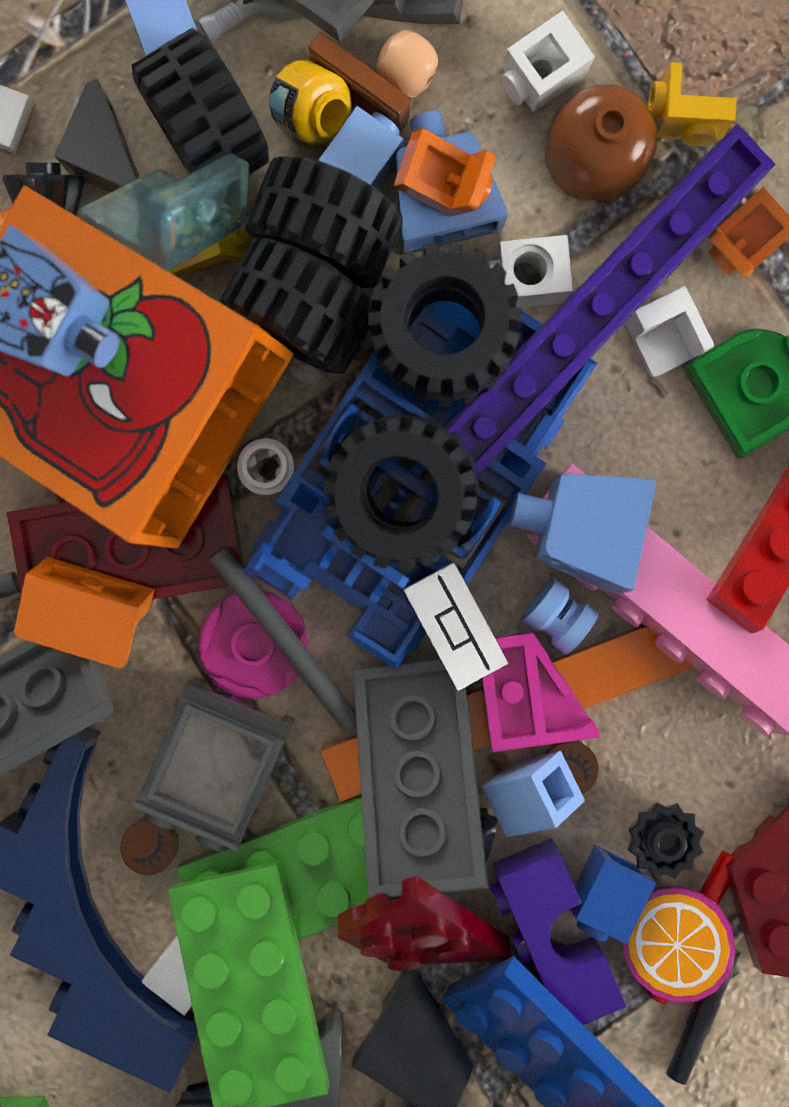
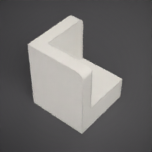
M686 286L637 309L624 323L649 376L652 378H656L714 347V343Z

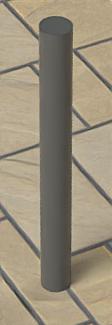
M225 545L210 556L208 560L340 728L346 732L355 727L357 723L354 708L254 580L243 573L244 567L229 548Z

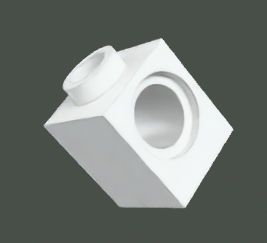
M567 235L500 241L494 256L495 260L487 261L489 268L497 262L506 271L504 281L506 285L514 283L518 293L516 303L518 308L562 304L573 292ZM520 263L532 264L538 269L541 282L535 285L521 283L516 278L513 267Z

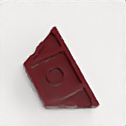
M788 804L777 817L769 815L755 829L752 839L748 843L740 845L731 854L734 858L725 865L730 879L729 887L753 966L763 974L789 977Z
M418 876L403 880L402 897L390 903L389 894L378 893L367 899L364 904L352 907L338 914V938L360 949L361 955L375 957L387 963V967L391 970L409 971L426 964L504 961L511 958L508 936Z

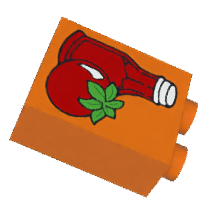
M24 185L11 209L0 212V241L9 224L53 251L109 299V308L100 325L119 336V347L116 355L106 366L97 367L81 358L75 371L68 377L0 352V457L127 542L178 549L294 356V353L254 323Z

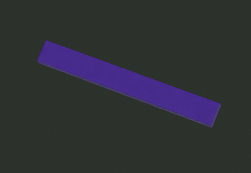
M738 123L714 145L513 354L506 373L498 377L496 386L488 393L484 390L478 392L476 400L466 403L443 427L450 433L454 431L462 439V446L466 452L470 451L475 462L473 466L476 475H479L776 165Z

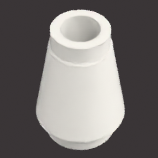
M261 438L250 442L242 450L237 462V471L241 482L247 489L256 494L271 495L284 489L293 475L294 461L288 448L281 442L270 438ZM267 461H277L280 467L275 470L276 478L266 480L261 473L262 466Z

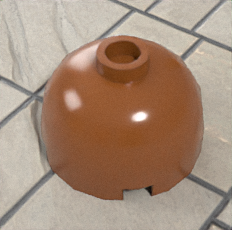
M594 84L575 92L556 111L546 135L545 163L552 180L567 195L579 199L581 196L588 200H597L596 203H609L627 196L647 174L657 148V126L649 107L634 92L615 84Z

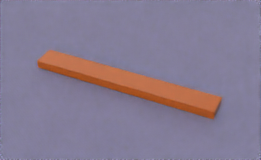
M644 625L551 660L572 689L574 696L583 709L694 667L685 659L682 663H678L660 651L654 644L658 635ZM482 687L467 692L474 751L490 745ZM357 734L322 747L321 753L340 802L360 795L361 782Z

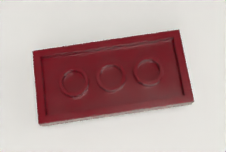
M226 474L220 477L178 549L129 543L69 502L7 512L21 594L26 573L46 557L155 589L152 600L229 587L208 560L210 556L225 545L245 568L230 479Z

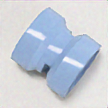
M554 578L534 598L523 614L521 621L534 631H544L550 636L551 645L564 655H567L589 633L599 613L586 602L577 603L569 597V589Z

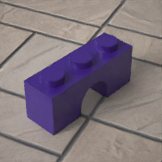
M549 838L494 862L493 866L499 881L489 885L502 916L513 912L520 931L511 934L524 967L535 963L542 980L540 983L582 1025L627 1007L605 955L595 938L590 937L575 944H562L550 937V930L555 919L564 911L582 904L562 855L553 839Z

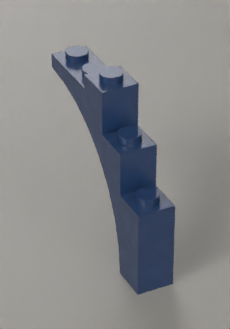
M87 727L46 751L43 763L49 765V768L42 783L35 782L31 786L20 806L19 813L14 812L0 822V889L27 901L12 928V932L19 935L10 956L63 980L48 1010L57 1014L47 1036L170 1093L198 1033L194 1013L190 1010L183 1016L141 983L144 976L135 969L111 937L92 898L82 858L80 810L86 771L100 732Z

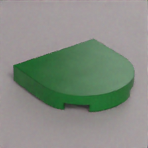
M756 328L748 329L730 337L682 367L737 459L748 455L789 430L788 335L784 336L774 331Z

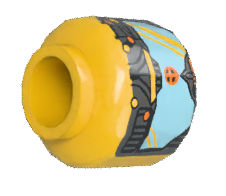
M296 60L285 66L276 76L270 90L269 108L273 120L280 129L310 146H322L331 142L351 115V94L344 79L310 60Z

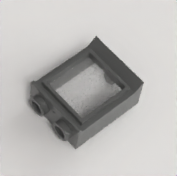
M195 676L185 683L179 704L133 808L145 812V819L158 827L172 830L178 826L196 834V841L207 848L216 851H225L226 848L237 852L294 722V718L284 715L281 721L252 709L253 702L248 699L235 696L229 699L203 688L206 680Z

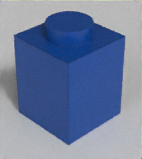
M594 845L575 885L582 904L571 908L575 919L578 920L577 927L597 940L606 942L608 937L611 936L627 944L656 883L645 869L637 868V864L600 846Z

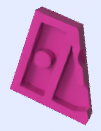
M529 631L494 636L508 664L481 678L489 743L492 752L599 738L597 726L576 699L572 689L561 673L555 668L534 633Z

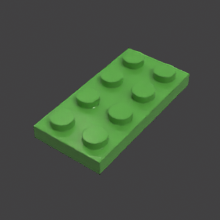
M361 795L244 838L237 852L226 848L225 851L212 850L185 860L176 868L180 880L183 883L281 861L298 940L337 926L338 914L352 907L360 906L368 899ZM398 898L389 899V903Z
M281 861L171 886L168 889L213 1107H271L328 1094L330 1087Z

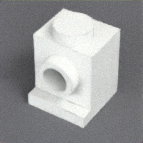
M561 11L507 49L503 64L505 74L501 76L502 84L506 93L516 105L526 101L534 113L574 84L577 86L585 81L595 56L564 11ZM535 69L546 71L548 76L542 80Z

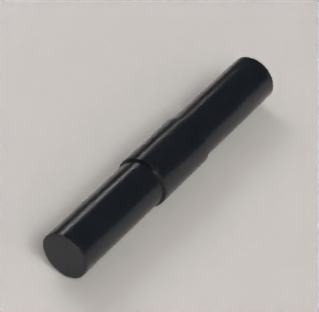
M735 949L736 953L731 973L718 991L699 1001H694L686 1021V1026L666 1071V1075L677 1083L686 1085L741 955L737 949Z

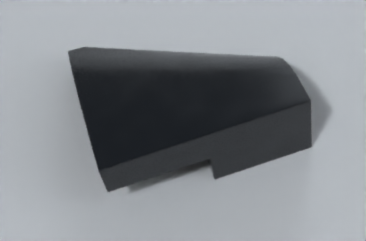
M419 968L402 971L383 1001V1011L354 1054L352 1067L414 1107H457L474 1066L473 1059L461 1039L455 1036L449 1026L448 1017L439 1003L436 1004L423 982Z

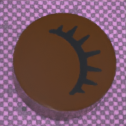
M578 740L556 743L549 746L544 755L561 751L581 793L584 794L590 790L595 784L599 773L598 761L591 749Z
M145 817L140 818L126 830L120 844L122 859L128 868L138 874H157L166 869L174 859L179 845L178 835L175 829H164L148 822Z

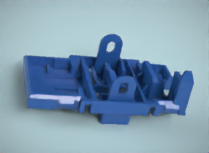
M438 301L424 306L414 315L409 324L410 336L420 347L441 355L455 354L465 350L476 341L480 332L479 324L474 315L464 306L450 301ZM521 310L522 322L518 333L520 335L514 353L542 325L523 310ZM373 352L274 502L283 510L275 522L269 520L251 547L256 552L245 566L243 573L252 579L256 576L291 600L295 598L300 588L305 590L311 582L310 577L362 610L348 631V638L397 669L409 651L413 653L426 634L403 589L453 561L440 554L437 562L424 567L423 562H418L414 564L412 570L399 571L398 564L389 563L387 568L383 569L373 566L374 557L367 554L362 559L356 557L351 553L355 546L347 538L340 542L334 531L338 527L335 518L327 519L324 507L330 503L329 494H323L324 480L327 478L308 466V464L353 396L384 417L393 414L394 416H402L406 413L419 414V418L426 420L433 418L443 423L442 427L465 404L463 399L453 400L452 407H439L440 401L428 399L427 405L415 402L414 394L408 391L405 395L401 394L394 388L393 380L390 377L385 378L379 368L378 359ZM591 358L478 475L480 482L508 501L464 568L455 563L466 585L509 522L517 492L527 494L545 467L546 463L539 459L537 455L542 447L544 449L549 447L565 422L562 418L598 364ZM351 404L330 433L321 453L317 457L319 467L330 474L331 469H328L332 457L342 448L341 444L350 435L365 425L376 421V419L356 405ZM402 456L387 458L375 467L370 476L372 499L377 496L386 480L390 478L400 486L382 513L392 519L410 491L422 499L408 522L425 518L433 510L437 501L438 488L436 481L429 485L419 478L425 466L418 461L408 471L398 464ZM479 487L471 524L466 534L460 537L457 546L450 552L459 559L468 557L500 508L501 501Z

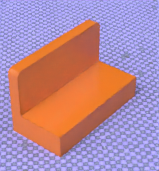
M46 557L25 575L14 635L26 641L120 669L128 662L136 625L149 611L155 589Z

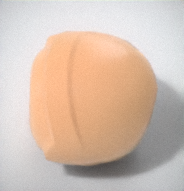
M403 30L392 35L382 47L377 60L376 73L407 96L416 97L431 84L439 62L438 55L432 44L423 36L410 30Z

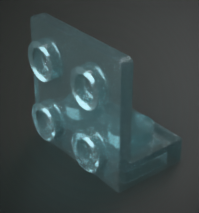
M230 153L182 179L165 170L156 169L80 209V219L168 272L245 226L249 163Z

